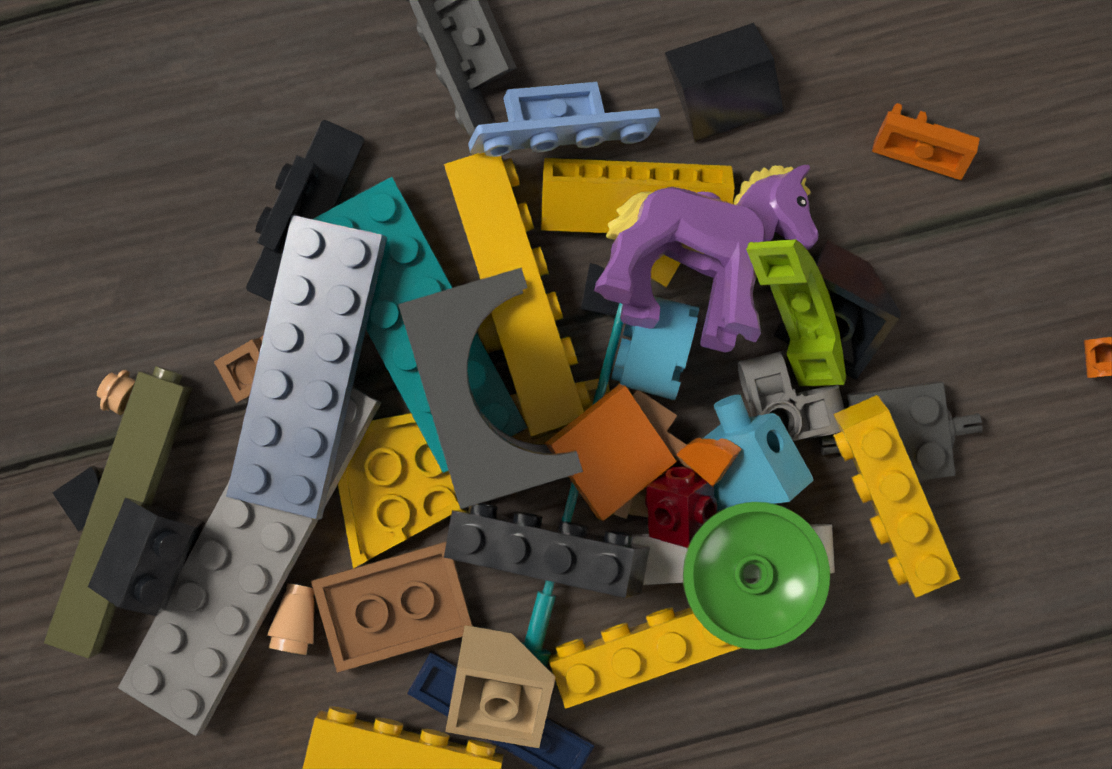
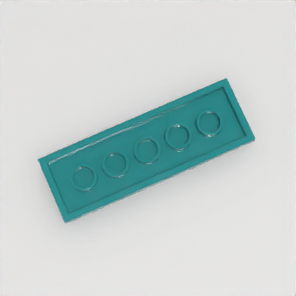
M390 177L313 220L382 234L387 237L366 330L442 472L445 473L449 470L398 304L451 289L452 286L393 177ZM476 333L468 358V376L473 396L481 411L492 424L509 436H514L528 427Z

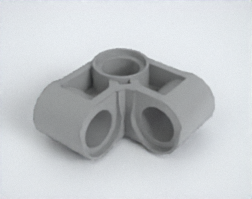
M784 350L738 362L740 383L749 405L751 417L769 414L774 409L783 411L789 419L787 432L792 441L804 438L813 439L841 432L833 415L844 410L839 385H828L800 392L796 396L795 389L791 387L784 361Z

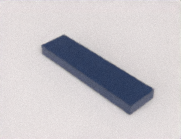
M431 651L407 694L448 717L457 665ZM546 717L539 748L489 740L538 769H582L594 748L593 742L549 717Z

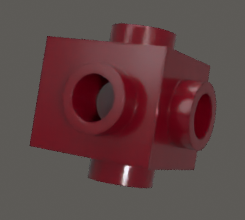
M688 467L670 468L666 473L647 485L645 505L648 509L649 537L688 548L698 529L717 512L714 486L712 487L699 474Z

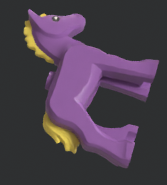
M774 165L769 170L764 167L760 172L754 171L749 182L744 181L741 184L740 193L735 196L734 204L721 201L719 196L711 192L696 193L676 187L662 188L655 192H640L632 196L617 209V213L620 216L608 223L610 230L606 237L615 241L612 244L610 260L595 283L594 291L600 293L604 299L623 304L620 316L623 323L634 327L654 328L659 321L661 307L656 302L652 293L651 269L653 264L665 255L704 275L714 278L700 344L702 347L729 352L735 347L736 336L739 333L746 340L756 342L761 334L759 314L754 307L753 289L757 276L746 249L750 242L771 241L774 232L781 235L785 240H798L807 250L814 246L819 235L810 214L808 195L811 194V191L805 186L806 175L810 170V166L802 165L793 169V167L784 168L780 165Z

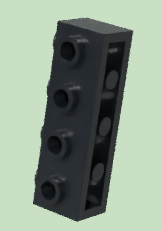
M484 503L472 505L469 509L452 510L444 558L623 598L642 594L650 546L633 543V535L615 531H605L604 537L587 533L588 526L567 521H560L559 527L542 524L543 516L515 511L514 517L497 514V506Z

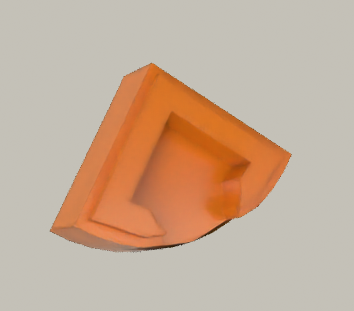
M696 438L682 448L677 456L713 487L722 479L742 449L733 442L723 438L719 440Z

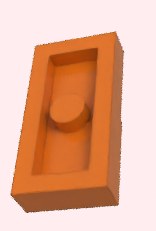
M895 104L892 111H888L874 140L872 152L962 180L977 153L980 138L935 123L934 125L926 123L927 115L923 111L919 112L916 119L901 115L902 105Z

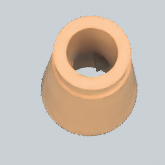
M287 584L286 593L282 597L267 636L271 637L270 649L307 655L308 645L314 643L313 588Z

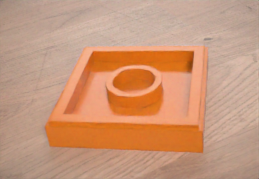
M621 384L617 385L545 442L552 454L577 451L583 472L568 477L595 516L602 521L607 519L677 462L625 385Z

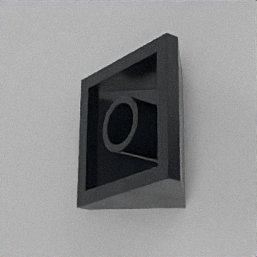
M754 23L676 48L664 54L694 142L783 113L784 111L774 58Z

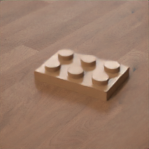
M447 541L311 581L337 673L462 637L465 625L474 627L455 560L444 558Z

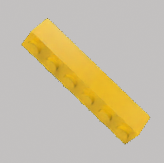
M477 153L446 163L444 167L480 279L522 267L528 288L522 290L523 294L503 302L491 314L532 440L559 432L592 405L585 383L575 384L569 367L578 364L570 337L560 339L555 321L563 319V315L555 291L546 294L540 276L549 274L541 247L531 249L526 234L527 231L534 229L527 204L524 202L517 205L512 191V187L520 185L512 158L502 160L501 156L489 157L485 153Z

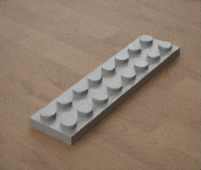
M354 386L351 391L325 507L382 403ZM229 482L181 570L165 611L156 616L118 687L195 736L203 734L319 520L226 497Z

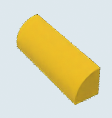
M544 158L541 230L608 233L610 230L608 223L620 216L617 213V209L632 196L640 192H655L667 187L686 189L696 193L711 192L719 196L721 201L733 204L734 180L732 166Z

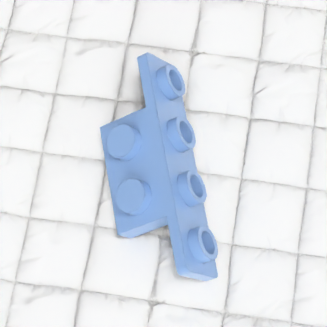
M597 82L508 89L503 99L509 122L478 125L468 146L471 154L485 153L489 157H498L517 149L531 148L533 152H546L555 149L559 145L576 144L580 148L597 146L603 141L621 140L623 143L631 144L646 139L661 119L658 108L605 113Z

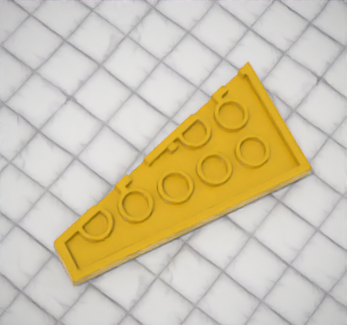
M599 379L584 381L591 405L593 404ZM609 384L607 385L605 395L610 392ZM510 395L526 423L518 395ZM412 414L372 420L338 483L353 568L450 516L452 510H460L449 471L442 472ZM527 428L512 437L529 443L545 444L558 432L532 440Z

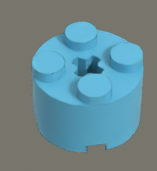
M654 296L656 302L661 307L658 323L652 329L625 325L623 336L629 337L631 340L622 338L611 379L619 381L621 385H625L630 389L675 400L681 383L679 382L680 374L685 369L691 348L699 308Z

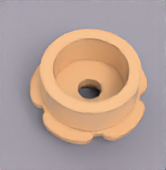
M122 370L118 375L111 372L103 379L97 390V397L101 398V410H111L118 415L124 413L135 380L129 377L130 372L128 370Z

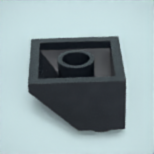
M827 241L815 259V263L823 277L834 309L842 344L845 373L847 376L857 380L899 320L901 312L869 262ZM782 319L774 336L790 344V337Z

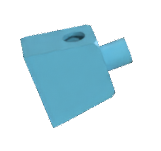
M732 395L714 404L721 424L703 439H727L742 449L722 479L714 485L717 511L745 502H766L771 504L790 502L813 481L808 467L779 416L770 413L749 417L741 395Z

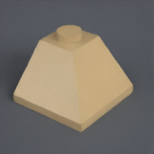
M465 625L445 732L539 748L555 676L512 633Z

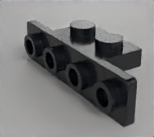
M323 120L318 127L305 158L296 155L292 165L286 163L283 166L275 185V189L280 191L273 208L265 207L256 225L255 232L260 234L257 243L264 246L247 283V291L272 301L291 215L314 219L336 207L365 143V139L361 135L330 121Z

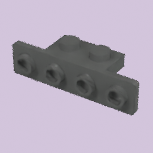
M406 0L410 3L417 18L416 27L418 34L423 42L429 46L437 63L435 69L438 79L448 89L456 106L455 117L457 122L468 133L469 137H472L478 125L494 123L480 88L517 68L487 0Z

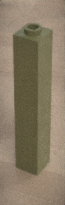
M155 366L153 374L138 371L44 641L45 644L88 659L101 652L116 606L94 592L88 585L125 497L150 505L153 503L193 388L180 383L182 374Z

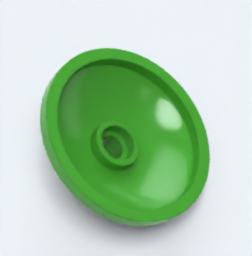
M745 502L719 511L698 529L685 555L683 586L692 612L711 634L736 647L755 650L769 649L796 639L817 619L829 591L830 566L821 539L802 517L776 504ZM754 564L759 569V577L755 582L748 583L743 577V572L748 565Z

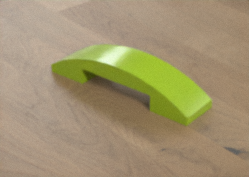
M796 239L748 243L746 250L760 285H770L790 337L787 356L798 385H844L846 380L845 364L834 309L823 277L808 250Z

